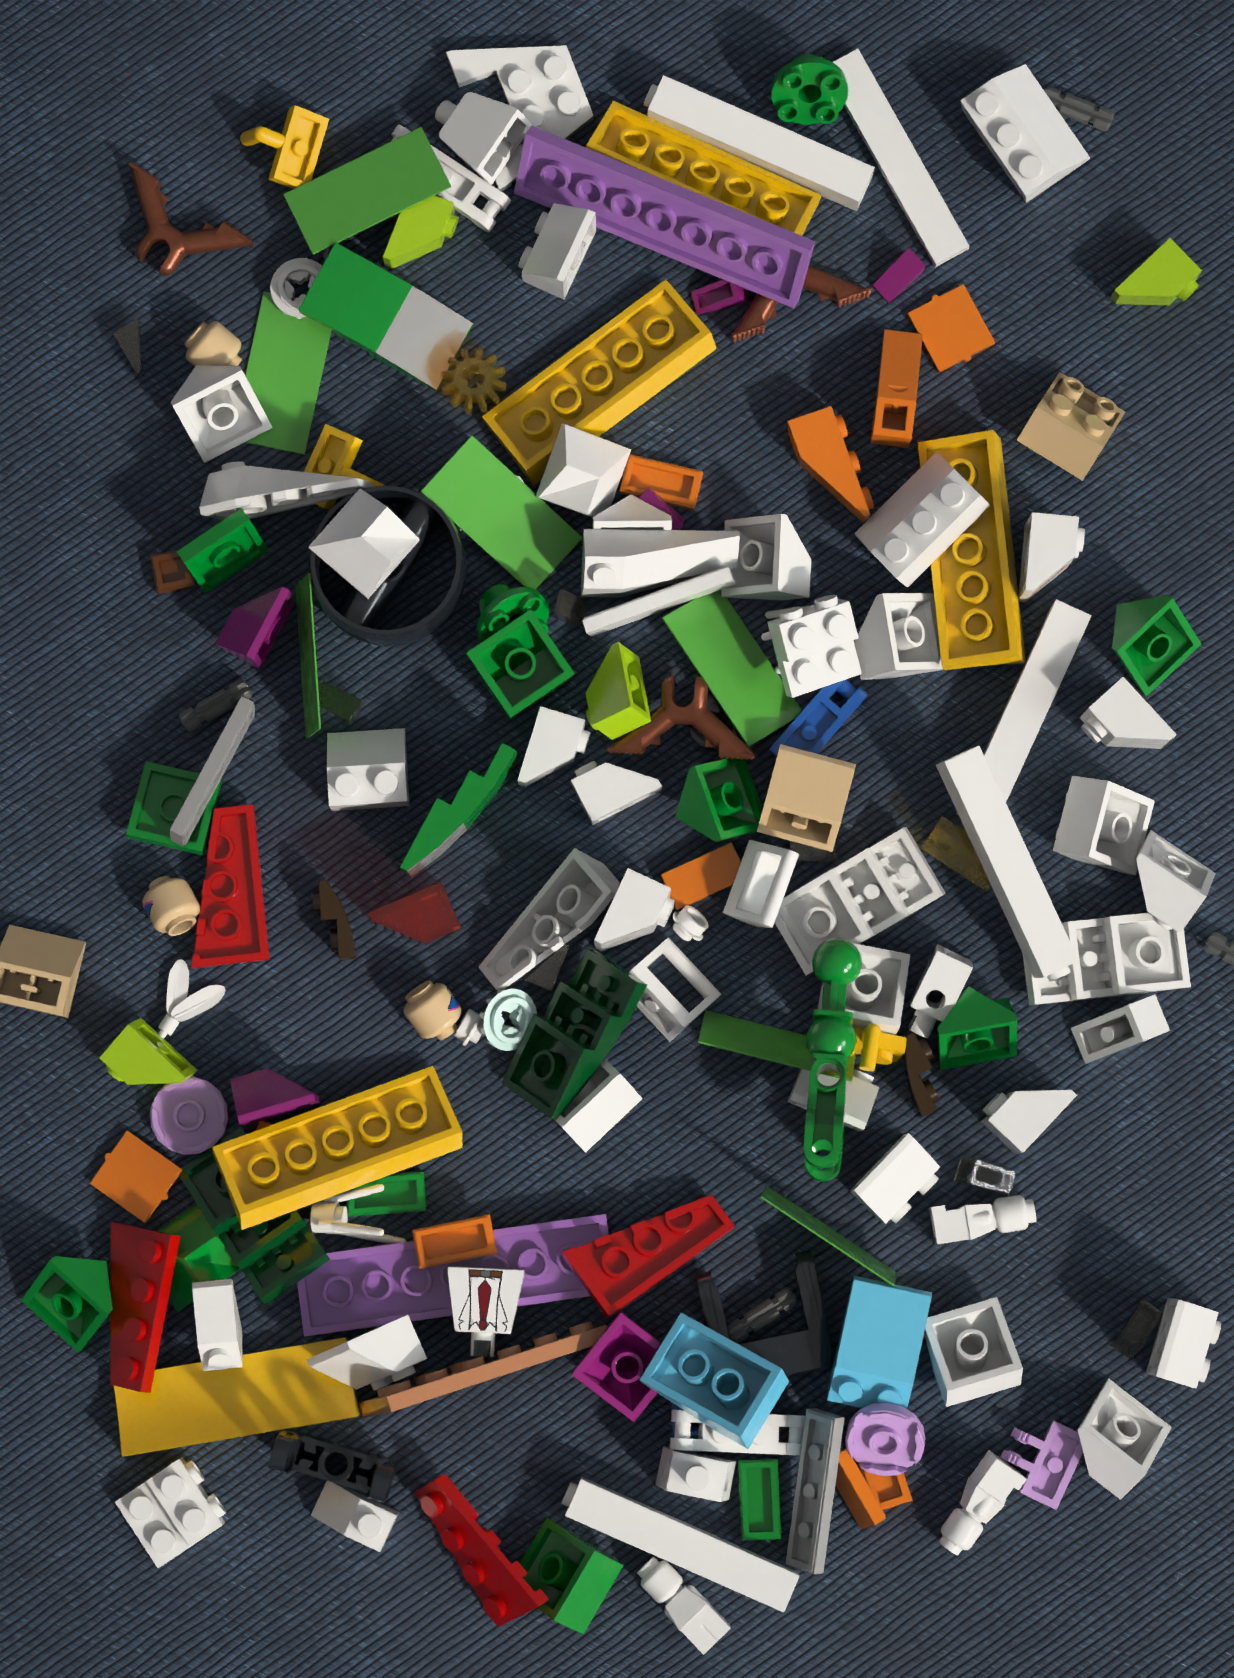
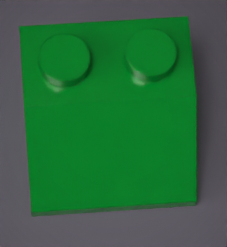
M531 609L466 653L485 687L508 720L572 678L575 674Z
M546 1518L520 1562L527 1572L526 1576L523 1577L534 1592L541 1589L549 1598L548 1601L537 1607V1609L552 1620L581 1634L585 1633L624 1566L597 1546L549 1518Z

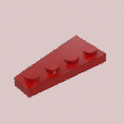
M254 805L215 808L207 854L206 874L202 888L200 915L196 930L195 950L191 964L192 969L270 960Z
M709 1195L665 1212V1214L653 1219L641 1221L619 1232L602 1236L593 1240V1242L563 1251L561 1256L608 1319L733 1230L735 1225L715 1198Z
M111 1222V1301L113 1310L111 1311L110 1385L138 1392L151 1393L181 1236Z
M446 1474L441 1475L415 1491L423 1511L431 1518L441 1535L444 1545L455 1557L462 1569L464 1578L474 1588L483 1603L486 1614L493 1619L497 1628L532 1611L549 1600L541 1589L534 1592L523 1577L526 1576L527 1572L517 1560L511 1564L500 1551L498 1546L501 1540L492 1529L489 1531L476 1522L477 1511Z

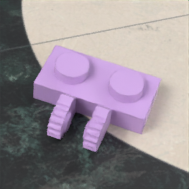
M1052 1420L1044 1439L1040 1440L1014 1427L1011 1436L1025 1445L1030 1444L1038 1448V1452L1032 1463L1011 1450H1004L1000 1458L1028 1471L1026 1481L1019 1491L1020 1493L1057 1510L1083 1453L1078 1432Z

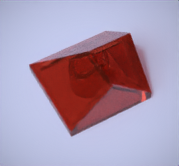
M441 882L368 913L371 921L376 926L425 946L428 945V942L461 928Z

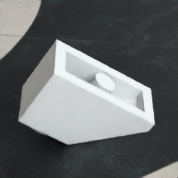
M540 706L517 780L518 785L526 787L574 762L577 752L584 754L590 736V731L584 730L585 720Z
M596 761L575 771L577 777L571 780V784L592 825L662 790L658 779L609 763L598 766Z
M1155 994L1071 1028L1085 1064L1170 1031Z
M232 1279L192 1283L197 1344L203 1371L243 1367L242 1327Z
M326 1481L311 1516L342 1535L380 1552L399 1512L375 1500L366 1498L364 1495L343 1485Z

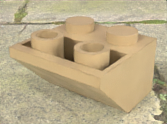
M1059 372L1017 441L1083 481L1125 414V411L1118 408L1112 400L1100 397L1085 388L1079 380L1067 377Z
M780 744L757 832L833 852L856 764Z
M9 925L0 945V1003L68 1018L86 942Z

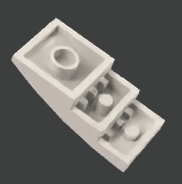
M903 827L872 847L865 849L784 897L775 924L805 975L813 972L812 958L814 951L824 941L839 937L851 943L861 944L946 893L907 827Z
M1150 913L1110 916L1062 923L1079 961L1068 966L1071 971L1070 973L1050 982L1047 976L1034 978L1023 955L1029 1006L1191 987L1184 929L1181 933L1173 928L1171 930L1165 929L1153 920Z

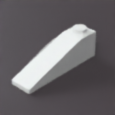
M231 462L222 465V471L208 475L199 508L201 515L221 521L242 508L248 518L253 519L347 497L359 489L373 486L371 482L359 478L246 466L244 462Z
M584 529L581 597H623L686 581L724 566L730 569L737 568L740 532Z
M574 848L480 964L479 969L496 990H504L589 927L614 898L620 882L603 863Z

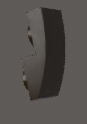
M327 880L319 881V890L312 893L314 914H321V920L324 923L337 922V928L330 929L332 952H339V959L357 960L354 935L345 908Z
M912 1033L906 1037V1049L903 1054L904 1068L909 1092L918 1114L922 1118L937 1110L933 1102L939 1100L929 1079L922 1082L919 1074L932 1068L929 1060L934 1058V1055L925 1038L922 1037L917 1040L915 1034Z

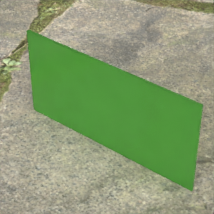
M422 127L283 195L314 255L452 186Z
M263 292L246 377L273 428L244 443L305 455L332 330L308 317H303L299 320L288 314L284 315L274 304L269 292Z
M472 435L421 490L426 497L437 503L454 523L524 587L537 589L582 539L571 526L544 501L536 497V494Z
M310 573L295 586L306 739L321 729Z
M721 590L696 598L662 618L700 676L706 681L708 688L748 747L796 719L802 712L794 697L786 696L782 679L775 672V669L728 599L721 597Z
M705 1010L698 1043L811 1071L812 1055L807 1048L806 1035ZM854 1053V1056L848 1057L846 1080L851 1082L856 1053ZM826 1070L820 1073L823 1075L840 1078L837 1073L831 1070Z
M767 1185L765 1186L760 1198L892 1286L895 1285L896 1271Z

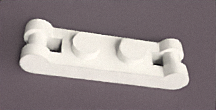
M397 125L391 134L393 137L392 141L411 131L401 125ZM431 145L452 186L435 196L454 202L456 211L489 233L496 224L495 217L500 210L505 211L511 199ZM479 195L488 200L482 210L473 205Z
M672 1410L671 1422H675L674 1438H670V1450L800 1456L805 1416L769 1414L751 1446L747 1449L713 1430L686 1411ZM691 1423H699L698 1439L690 1438ZM779 1427H789L788 1443L778 1442Z

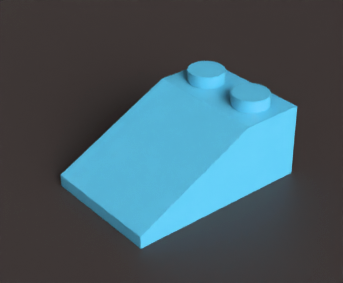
M854 1276L830 1373L827 1401L864 1408L874 1403L888 1402L907 1409L932 1292L900 1285L892 1286L886 1282Z
M680 1313L640 1378L643 1384L713 1430L747 1449L751 1446L789 1382L782 1368L683 1313Z

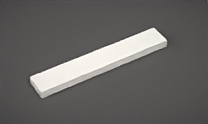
M859 49L834 61L833 63L840 67L847 79L848 98L844 107L934 267L968 250V242Z

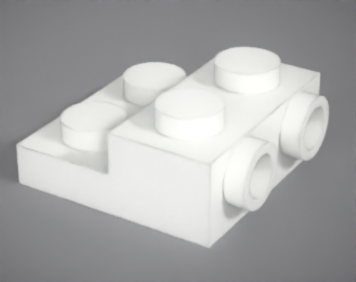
M837 595L824 596L814 600L815 606L804 610H802V607L788 608L779 612L780 618L767 622L786 696L793 698L862 674L853 641L859 637L849 601L838 599Z
M183 1457L115 1502L157 1568H160L225 1524L221 1517L226 1514L223 1505L215 1494L210 1496L206 1494L200 1484L204 1481L202 1473L192 1460L186 1463Z

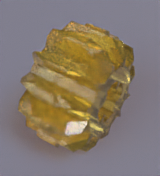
M482 348L476 349L474 358H469L467 349H462L460 352L463 361L459 362L456 358L450 357L448 364L454 371L445 370L441 373L442 379L450 382L442 387L443 394H455L450 401L454 408L465 401L464 410L467 414H471L473 404L476 403L479 404L480 411L485 413L487 412L485 400L488 399L497 405L500 402V398L494 391L506 390V383L498 380L506 374L505 368L503 366L494 367L497 362V356L494 354L489 355L483 361ZM471 374H479L480 381L483 383L480 385L477 382V388H469L468 381L465 378L471 379Z

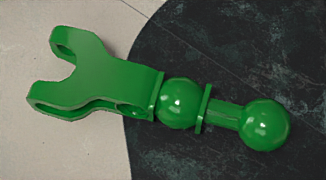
M839 937L824 941L814 951L812 958L813 971L817 978L823 982L822 1009L813 1010V1023L808 1028L806 1035L807 1048L812 1055V1067L805 1120L804 1163L807 1174L812 1179L820 1182L834 1179L841 1169L846 1101V1069L848 1068V1057L854 1051L857 1042L856 1031L852 1026L853 1013L845 1011L847 985L853 982L860 974L862 958L859 950L853 943ZM826 1070L834 1071L840 1077L837 1083L831 1086L821 1084L817 1078L821 1072ZM820 1150L830 1152L827 1156L823 1157L815 1154Z

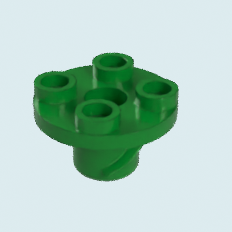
M812 54L800 55L785 65L774 77L771 85L772 102L779 118L784 122L804 125L830 124L838 118V113L847 101V79L840 67L833 62Z
M497 584L487 589L479 601L481 615L476 630L480 642H483L530 609L545 631L548 632L546 623L549 617V605L538 590L531 587L511 589L508 585Z

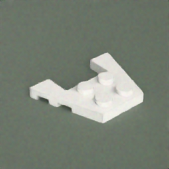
M566 45L467 49L446 52L459 88L496 74L508 105L517 108L534 127L569 140L594 120V115ZM523 144L516 148L495 179L497 188L501 192L509 188L512 182L517 179Z

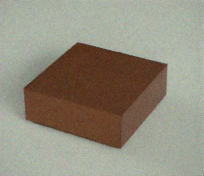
M178 550L150 555L158 595L196 588L195 578L178 555Z

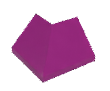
M282 586L233 609L215 644L260 670L296 602L290 590Z
M269 1068L230 1079L238 1121L242 1125H251L262 1120H268L322 1103L319 1095Z
M620 1311L571 1374L627 1418L635 1422L657 1394V1392L643 1384L640 1378L662 1343Z

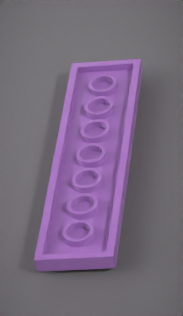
M531 126L525 134L514 194L548 208H552L553 204L556 203L589 209L596 212V227L795 308L800 299L816 241L537 127Z
M606 1214L493 1230L497 1248L496 1254L422 1269L419 1268L414 1241L327 1253L330 1258L329 1261L297 1282L304 1336L382 1326L406 1315L409 1316L411 1321L453 1316L448 1280L449 1266L524 1270L518 1306L588 1297L590 1294L561 1254L563 1251L593 1242L597 1238L608 1235Z

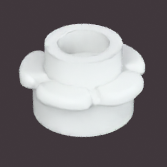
M686 905L681 911L673 913V920L675 922L673 929L682 939L690 941L692 938L696 941L703 939L702 933L708 928V922L697 909Z
M468 1009L453 1035L463 1041V1046H466L469 1040L476 1044L483 1034L480 1031L483 1028L481 1016L471 1009Z

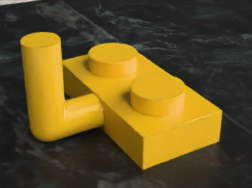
M294 105L289 108L282 134L259 126L243 132L240 140L245 146H252L261 142L276 148V155L268 179L295 189L312 180L329 119Z
M325 424L304 472L359 478L371 482L373 487L385 486L366 475L350 469L363 440ZM337 499L317 503L316 505L330 511Z
M874 1023L869 1024L865 1029L853 1026L856 1031L857 1042L854 1051L849 1057L854 1056V1053L861 1055L859 1065L861 1070L875 1071L876 1063L883 1065L892 1064V1061L897 1062L905 1053L906 1037L882 1033L880 1027Z

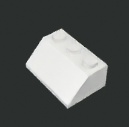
M1026 64L992 78L960 100L963 112L1026 203L1090 159Z
M936 452L854 534L892 575L908 588L990 504Z
M628 868L594 939L595 948L604 951L654 933L657 925L665 927L674 908L675 900L670 898L671 888Z

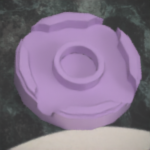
M190 1077L182 1083L166 1084L158 1092L150 1109L151 1128L158 1141L171 1151L184 1155L203 1153L213 1147L225 1134L229 1121L228 1104L221 1091L209 1081Z
M888 1402L874 1403L859 1409L850 1419L845 1442L847 1453L850 1454L851 1458L854 1457L860 1463V1468L868 1473L892 1476L906 1472L908 1467L914 1463L916 1465L921 1460L925 1447V1434L923 1425L917 1416L905 1407Z

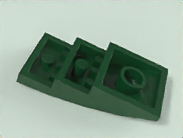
M586 949L571 983L560 981L545 1015L533 1014L502 1084L549 1118L557 1120L607 1057L631 1018L648 984L598 951Z
M240 1126L214 1146L246 1135V1132ZM212 1147L181 1168L183 1169L179 1175L211 1228L218 1234L236 1265L243 1271L256 1294L265 1305L330 1260L298 1210L242 1230L222 1174L213 1155Z

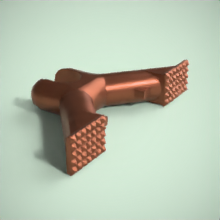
M134 162L129 163L147 231L135 249V256L140 262L146 258L155 245L164 243L170 247V252L162 264L159 274L168 276L176 270L185 255L254 247L251 238L243 235V232L240 233L235 227L227 225L226 222H222L220 227L217 228L206 223L202 230L181 232L170 225L165 210V204L169 198L160 192L162 187L160 180L155 178L154 175L147 173L142 167L135 165Z
M811 266L808 267L803 285L804 289L817 293L821 302L832 299L836 301L837 307L840 308L842 305L846 306V304H851V302L855 303V301H860V299L864 300L865 297L869 298L871 293L870 287L864 288ZM756 294L736 330L732 333V342L736 343V341H741V339L745 340L746 337H754L755 334H764L766 322L771 318L777 317L775 307L778 302Z
M675 676L666 677L662 683L661 706L650 714L651 722L626 733L612 746L607 748L609 753L641 755L650 744L660 745V736L675 724L692 725L705 737V747H715L719 751L721 759L735 758L737 760L740 758L741 760H753L757 757V753H754L707 708L708 686L706 681L698 676L695 679L694 699L688 706L679 704L675 698Z

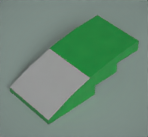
M337 243L334 244L298 309L302 315L333 330L335 335L367 351L369 356L435 391L438 390L473 326L472 322L444 304Z
M502 743L484 777L469 770L451 805L439 798L436 799L400 866L405 875L413 877L442 855L475 822L498 793L517 762L518 756L515 749Z

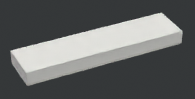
M724 566L587 616L582 622L586 633L592 637L735 585L736 581L731 569Z

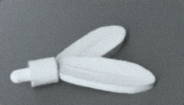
M182 959L174 963L169 973L166 999L167 1014L158 1026L160 1029L158 1034L162 1038H165L167 1034L171 1036L179 1022L195 1017L215 1006L225 994L224 986L209 985L187 997L189 970L187 964Z

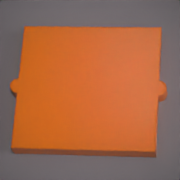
M964 284L941 296L933 295L930 302L907 314L916 332L923 334L922 343L939 373L961 361L969 362L971 356L995 344Z
M127 1130L113 1151L105 1154L106 1161L90 1184L146 1223L161 1200L168 1199L167 1192L183 1169Z

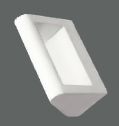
M749 840L723 913L749 925L773 928L799 854L781 847Z
M669 937L629 972L648 984L637 1007L669 1042L679 1035L721 995ZM662 954L705 998L690 1013L648 969Z

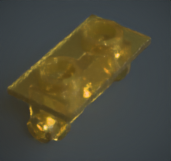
M942 816L921 849L984 891H987L991 885L967 832Z

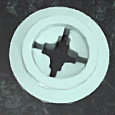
M515 988L497 990L496 996L486 999L488 1006L485 1012L479 1014L483 1019V1028L480 1031L486 1035L488 1044L504 1051L518 1049L533 1014H537L536 1007L531 997L521 990ZM502 1011L510 1013L509 1018L515 1027L504 1025V1019L501 1017Z

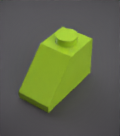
M434 195L400 212L383 255L385 267L396 268L441 248L445 237L452 238L459 217L454 215V202Z
M1169 238L1114 290L1110 299L1115 304L1170 306L1178 297L1184 302L1200 286L1196 280L1202 270Z
M617 642L611 646L586 691L588 703L586 716L588 722L593 729L599 730L612 740L651 722L640 659L620 642Z
M141 1017L128 1024L99 1058L106 1064V1070L113 1078L121 1082L124 1081L127 1085L182 1083L198 1071Z

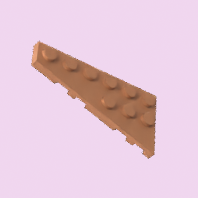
M592 1321L570 1327L571 1335L557 1339L556 1333L533 1339L535 1347L521 1351L518 1344L497 1351L498 1358L485 1362L483 1356L450 1365L452 1372L450 1374L444 1368L414 1377L415 1385L412 1386L408 1380L377 1389V1397L358 1402L362 1418L393 1412L591 1347L607 1329V1326L603 1325L593 1328Z

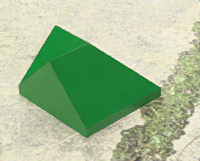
M1170 595L1117 604L1112 649L1140 692L1147 697L1202 645L1175 600Z
M728 758L689 768L675 818L715 842L756 832L763 807L746 760Z
M969 986L938 1027V1064L940 1070L1017 1056V1017L1007 998L991 1000Z
M197 1204L159 1230V1232L181 1236L169 1294V1301L178 1313L193 1303L192 1283L224 1280L240 1270Z
M58 1255L54 1256L47 1263L21 1301L77 1353L85 1347L113 1310L107 1262Z

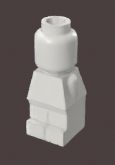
M1021 1195L997 1198L994 1200L993 1205H963L958 1209L946 1211L945 1205L929 1208L935 1245L973 1240L995 1230V1228L1001 1233L1025 1230L1029 1223L1036 1222L1033 1199L1025 1200Z
M988 1450L974 1472L968 1477L960 1501L963 1508L954 1509L941 1527L943 1536L939 1543L957 1556L962 1549L969 1550L983 1531L981 1522L987 1524L1005 1506L1006 1498L1012 1489L1016 1488L1019 1490L1026 1481V1478L1016 1468Z
M653 1556L637 1572L642 1578V1588L657 1603H666L665 1615L703 1655L731 1629V1625L694 1586H682L683 1578L667 1561L659 1562Z

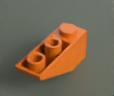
M884 330L870 440L872 444L909 448L912 440L923 334Z
M832 406L787 421L786 430L799 465L862 523L866 522L870 517L869 510L874 508V504L868 487L861 488L856 476L857 473L861 472V468L855 451H847L843 438L848 436V432L842 415L835 416Z

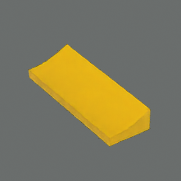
M615 101L608 108L586 145V148L801 236H803L822 196Z
M665 279L483 415L482 418L534 486L542 480L562 423L599 437L717 348L711 331Z
M994 430L918 442L920 468L938 452L990 504L931 564L942 668L944 670L987 665L1026 663L1001 438Z
M431 1066L213 1146L212 1149L241 1229L244 1230L461 1149L462 1130L434 1067Z
M347 1337L243 1354V1367L203 1371L202 1363L196 1362L155 1369L151 1393L114 1386L122 1457L359 1416L356 1390L311 1368L307 1361L311 1357L347 1342Z

